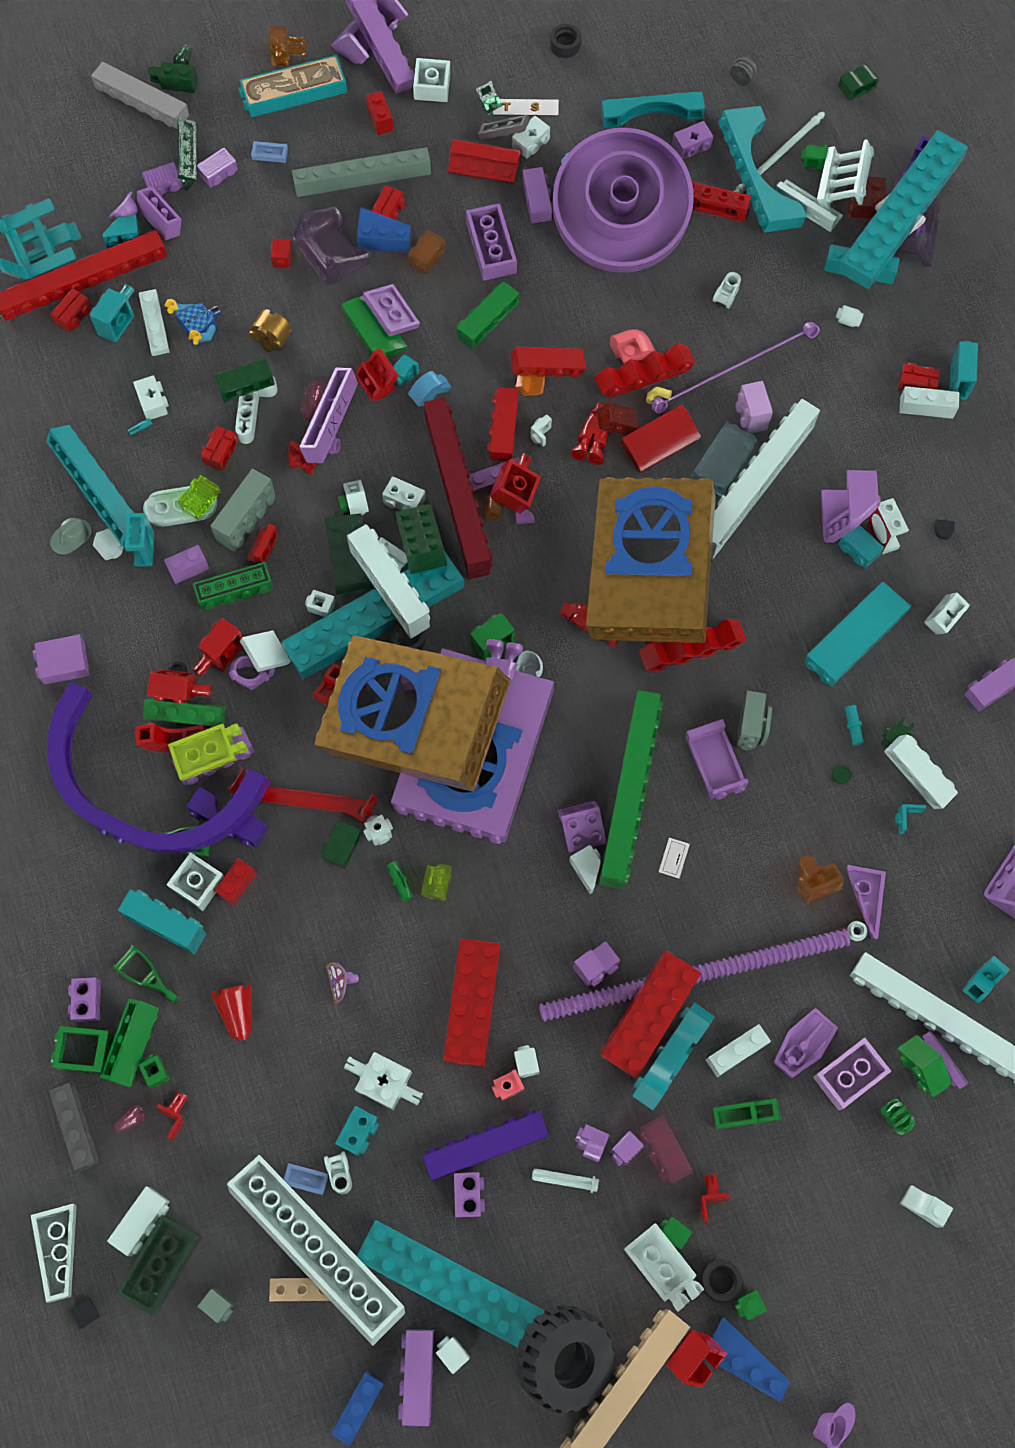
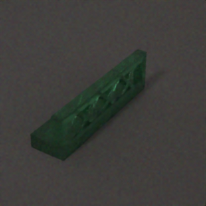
M180 117L177 121L178 178L183 180V189L188 191L196 181V122Z

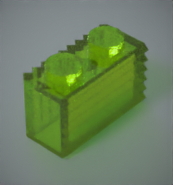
M199 475L197 479L192 480L188 491L181 494L178 503L181 510L199 520L221 492L218 485Z

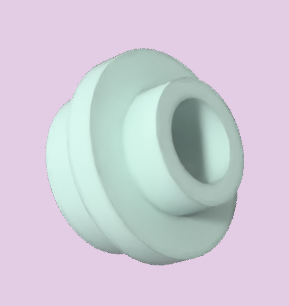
M854 921L847 927L849 937L853 941H861L867 936V928L860 921ZM855 928L859 929V935H856L853 930Z

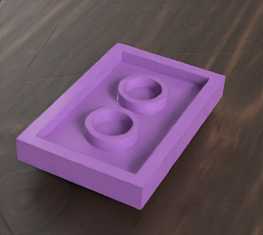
M393 284L363 293L362 298L388 336L419 327L420 322Z

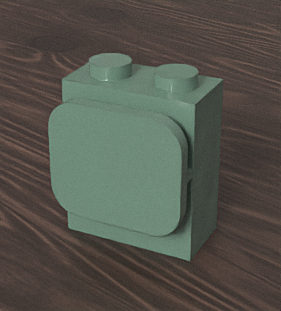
M747 691L743 699L736 746L741 747L743 750L755 749L759 740L760 745L764 746L768 739L772 707L768 706L766 711L764 710L766 694Z

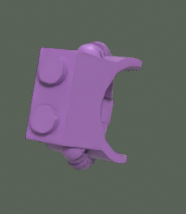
M245 655L237 657L232 661L229 675L233 681L236 680L240 685L242 684L244 687L246 686L253 690L264 681H268L274 675L275 668L258 672L259 675L254 679H245L237 674L236 668L252 667L256 669L249 656Z

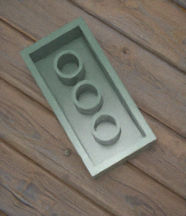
M251 469L210 526L217 543L233 552L244 544L245 537L254 530L255 523L264 516L265 509L275 500L276 495L270 478Z

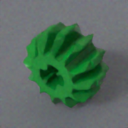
M898 1099L887 1101L880 1109L885 1121L897 1134L904 1135L916 1125L914 1117Z

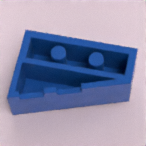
M360 208L357 232L358 249L410 253L412 241L410 225Z

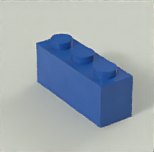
M366 1371L331 1435L350 1446L385 1382Z

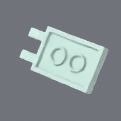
M656 1223L624 1249L665 1302L670 1299L677 1311L681 1310L690 1301L681 1292L686 1289L688 1295L693 1300L704 1290L700 1283L693 1280L697 1275Z

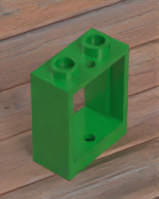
M60 1026L54 1038L56 1049L51 1055L52 1068L101 1074L110 1051L113 1033L105 1030ZM67 1033L99 1037L94 1066L62 1063Z

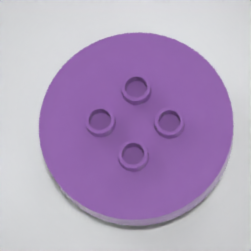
M634 128L607 129L581 141L564 159L554 184L553 213L561 238L568 248L585 263L609 272L629 273L640 271L662 261L676 248L684 236L693 209L692 181L682 158L661 138Z

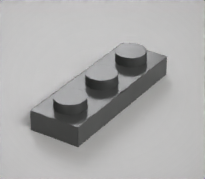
M528 115L484 123L478 132V136L482 140L492 139L497 136H507L512 133H522L529 124Z

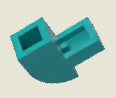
M993 956L977 970L962 991L979 1004L1010 969Z

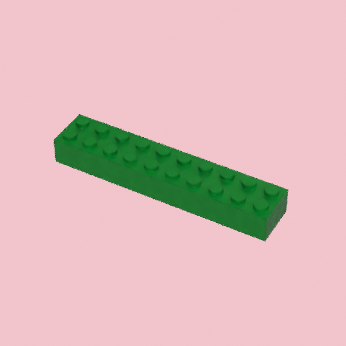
M637 691L599 885L622 889L624 884H628L631 868H628V865H631L635 851L631 846L635 847L638 830H635V828L639 827L642 811L638 810H642L645 793L642 791L646 790L649 774L645 773H649L653 756L650 755H652L655 746V737L663 702L659 701L661 694Z

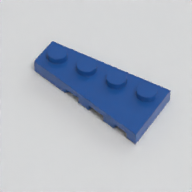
M722 1316L712 1335V1338L728 1353L719 1366L781 1402L790 1381Z

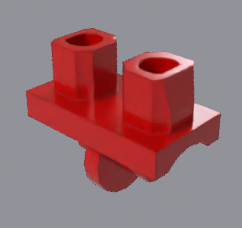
M291 441L289 443V451L287 452V458L290 460L289 467L292 469L298 467L304 469L309 475L312 474L318 463H307L299 448L302 441L297 444Z

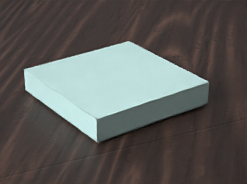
M274 631L242 637L240 640L257 672L288 665L291 661Z

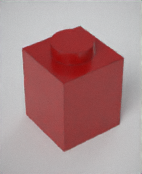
M273 239L271 249L273 267L290 268L292 256L291 241L289 239Z

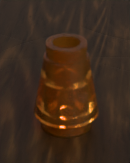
M488 493L484 514L488 520L495 521L502 515L500 502L489 497L490 493Z

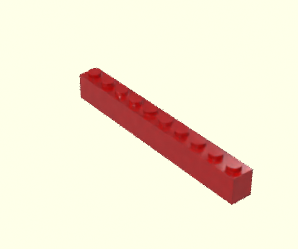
M154 230L0 292V314L4 321L13 319L16 316L65 298L72 289L81 292L86 288L96 286L121 274L129 273L131 270L144 267L156 260H161L167 256L164 244L157 230Z

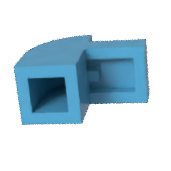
M430 371L414 383L408 395L418 406H424V402L433 400L439 393L449 392L452 386L441 374L436 375L433 371Z

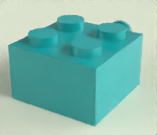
M124 284L119 293L108 288L90 313V318L97 334L114 343L119 340L134 317L128 301L132 293H134V289L130 285Z

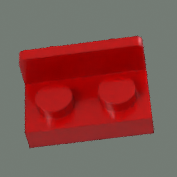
M268 524L266 529H260L247 556V561L254 564L266 562L279 536L276 526Z

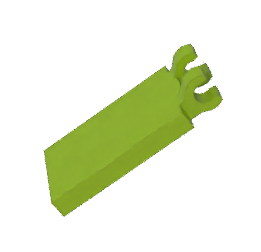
M222 723L168 744L179 779L184 781L236 761V754L248 752L244 741L234 744L232 737L242 734L240 726L233 724L225 728V725Z

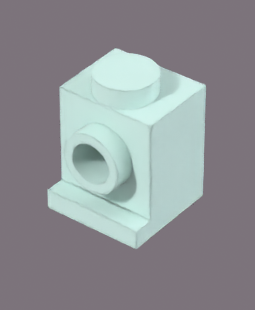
M313 590L312 594L307 596L305 602L308 612L323 617L331 614L336 605L334 596Z

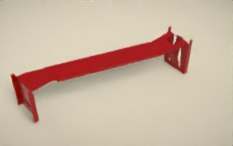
M241 768L242 771L231 788L228 787L232 796H234L246 775L243 768ZM268 786L260 801L332 812H345L362 821L364 826L367 817L370 818L374 813L372 811L374 805L378 806L376 796L373 794L367 802L365 800L353 799L352 797ZM361 806H365L361 814H359L358 811Z

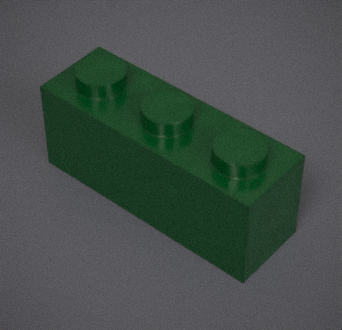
M266 358L257 359L252 363L239 365L234 369L221 371L219 374L214 375L223 402L275 385Z

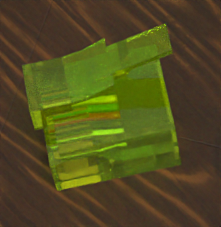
M439 863L437 867L427 865L421 896L446 901L452 866Z

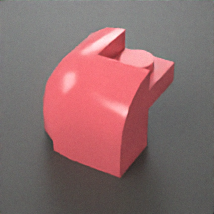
M637 329L626 330L610 338V346L616 358L621 357L624 364L630 359L642 361L655 351L649 337Z

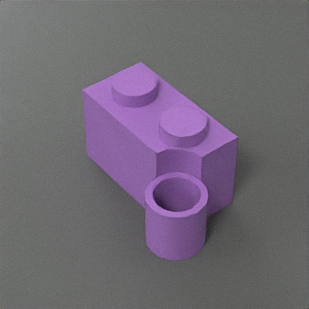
M586 1124L584 1129L580 1127L574 1141L578 1142L577 1148L584 1150L582 1156L599 1162L609 1134Z

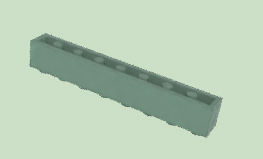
M425 147L292 170L297 197L430 175L431 164L428 149Z

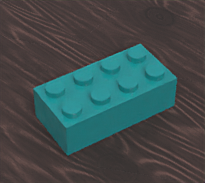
M130 889L118 911L126 919L195 955L206 936L200 922L191 917L187 920L180 911L174 908L170 911L163 902L157 899L152 901L146 893L140 890L134 892Z

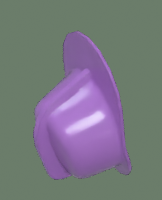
M845 1403L835 1413L822 1414L813 1431V1436L827 1444V1448H839L851 1432L855 1422L856 1414L853 1405Z

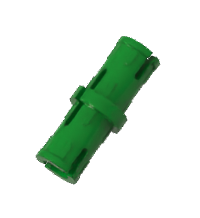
M394 861L386 865L385 867L393 880L392 885L396 887L401 901L405 902L413 898L414 896L406 882L407 878L403 876L398 862Z

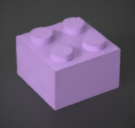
M763 381L742 385L740 393H738V401L735 404L737 412H740L741 415L740 422L742 428H745L746 434L768 430L773 411Z

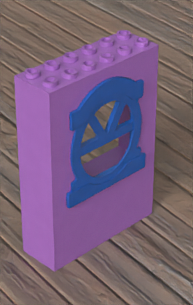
M443 648L440 653L441 655L486 664V661ZM517 670L515 671L492 737L497 750V765L484 761L482 770L494 773L487 784L479 788L477 781L474 792L463 793L454 791L441 783L400 773L391 800V804L397 810L396 812L405 816L408 813L413 814L416 819L421 821L429 819L433 821V824L444 827L446 824L451 826L452 830L463 833L465 830L476 838L488 837L489 841L495 844L506 843L554 692V682Z

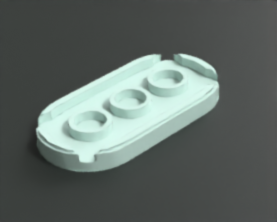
M193 485L154 492L143 505V511L149 522L155 526L164 527L201 521L211 517L217 508V498L215 493L206 486Z

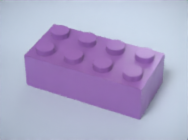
M500 203L466 210V224L483 281L516 274L517 260Z
M408 1329L406 1334L402 1335V1349H405V1357L401 1358L400 1370L404 1372V1380L400 1381L399 1395L403 1396V1403L399 1405L398 1419L402 1420V1425L429 1426L431 1423L434 1330Z

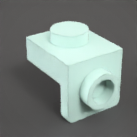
M548 415L538 418L531 427V439L541 447L546 445V437L543 434L551 428L552 419Z

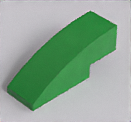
M778 1099L713 1108L716 1129L782 1120Z

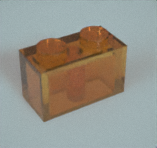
M427 230L424 235L420 236L416 246L410 249L408 253L409 265L427 275L445 252V239Z

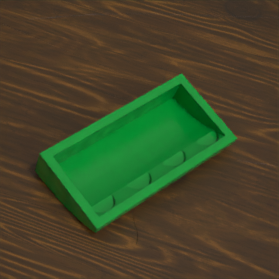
M362 296L341 304L343 314L371 355L375 349H382L389 359L408 349L400 334L387 335Z

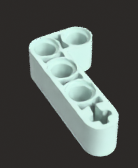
M274 376L275 385L239 397L235 429L241 443L248 444L254 439L259 397H272L278 391Z

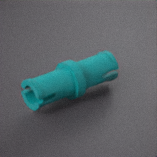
M857 706L845 707L844 710L848 721L846 726L850 730L852 745L865 743L861 731L862 722L859 721Z

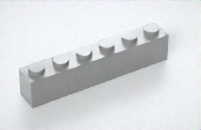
M104 62L91 75L94 87L98 91H103L112 98H117L126 105L135 107L142 113L145 112L155 120L158 119L164 122L169 127L179 129L189 116L186 103Z

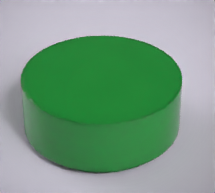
M345 495L337 496L342 514L349 513Z

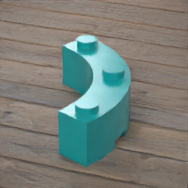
M696 1003L691 1008H685L680 1016L683 1018L682 1022L666 1046L661 1045L655 1053L658 1058L644 1079L639 1077L633 1086L636 1088V1091L632 1096L651 1110H654L672 1080L694 1048L691 1044L698 1043L715 1017Z

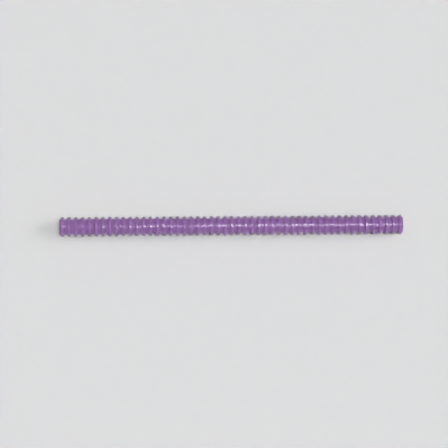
M846 929L836 930L835 933H824L823 936H812L811 939H800L799 942L796 940L794 943L788 942V945L784 943L782 946L776 945V948L772 946L770 949L764 948V951L759 949L758 952L752 951V954L747 952L746 955L740 954V957L735 955L734 958L728 957V960L723 958L722 961L716 960L715 963L711 961L710 964L704 963L703 966L701 964L698 967L692 966L701 972L696 984L699 981L705 982L706 979L708 981H711V978L717 979L718 976L723 978L724 975L729 976L730 973L735 975L736 972L741 973L742 970L747 972L748 969L753 970L754 967L759 969L760 966L765 967L766 964L771 966L772 963H783L784 960H795L796 957H807L808 954H819L820 951L825 952L826 950L831 951L832 948H843L844 945H850V937ZM643 978V981L640 979L637 982L631 981V984L628 982L625 985L619 984V987L614 985L613 988L607 987L606 990L603 988L601 991L595 990L594 993L590 991L589 994L583 993L582 996L579 994L576 997L570 996V999L566 997L562 1001L558 999V1002L552 1001L550 1004L546 1002V1005L541 1003L539 1006L541 1018L546 1022L547 1019L553 1020V1017L558 1019L561 1015L562 1017H565V1014L570 1016L573 1012L574 1014H577V1011L582 1013L585 1009L589 1011L590 1008L594 1010L597 1006L602 1008V1005L606 1007L608 1004L614 1005V1002L620 1003L622 1000L623 1002H626V999L632 1000L646 978Z

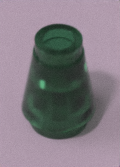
M184 45L173 57V63L189 65L193 52L192 48Z

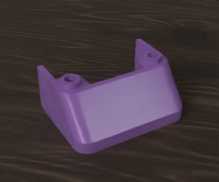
M376 0L378 11L380 14H383L385 24L391 31L398 26L397 22L408 16V13L398 0ZM356 20L331 44L335 52L354 64H362L369 57L367 51L370 46Z
M848 470L846 471L848 490H821L823 538L826 543H834L854 530L880 506L881 499L878 495L877 471Z
M1015 845L984 892L985 897L990 903L1014 919Z

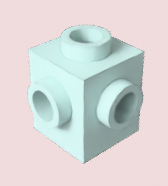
M374 815L364 823L366 830L363 832L367 840H372L375 846L384 844L392 838L390 830L393 827L388 818L384 819L382 815Z

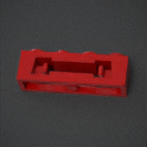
M692 182L694 204H697V201L700 202L699 206L693 205L692 210L745 222L751 195ZM732 209L737 210V215L731 213Z

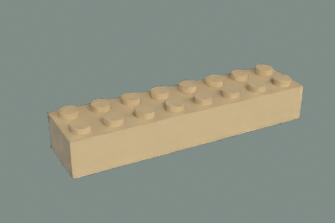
M659 1310L653 1318L655 1324L651 1329H645L640 1336L642 1341L639 1346L631 1348L627 1354L628 1361L625 1365L620 1364L613 1373L616 1376L611 1384L605 1385L601 1398L598 1402L596 1400L592 1402L587 1409L588 1416L585 1420L581 1418L573 1428L574 1435L571 1439L567 1437L560 1448H604L690 1327L670 1310Z

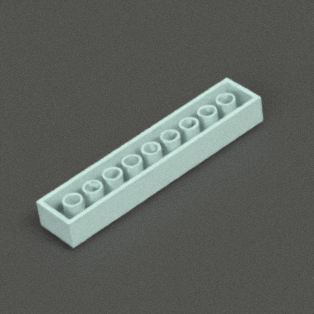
M801 399L798 404H793L789 411V416L783 417L779 424V429H774L769 437V442H764L760 447L759 455L752 457L749 462V468L742 470L738 477V482H733L728 489V495L726 497L723 495L717 504L719 506L714 513L712 560L814 428L820 410L804 399Z
M260 1155L227 1183L232 1196L372 1346L405 1314L404 1306Z

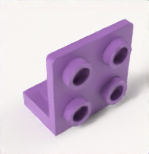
M595 801L557 810L570 853L582 850L589 845L595 847L606 844L600 809Z

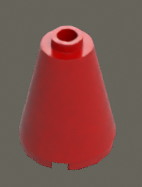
M251 983L246 984L247 988H244V985L219 990L218 995H216V991L211 992L230 1037L235 1038L236 1041L248 1039V1034H251Z

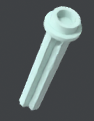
M534 1169L532 1179L535 1181L591 1190V1193L593 1191L597 1192L599 1179H595V1176L592 1179L541 1169Z

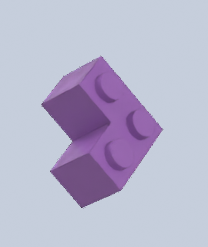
M605 941L593 951L590 949L574 961L573 969L587 988L590 985L595 987L603 980L602 978L606 973L611 975L619 968L620 959Z

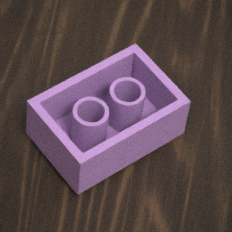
M863 1038L813 1076V1078L838 1111H840L889 1074L891 1070L866 1038Z

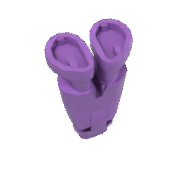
M495 639L487 640L486 647L490 650L492 658H487L486 664L498 667L511 679L512 683L517 667L513 660L523 652V646L517 643H507L505 659H501L504 643Z

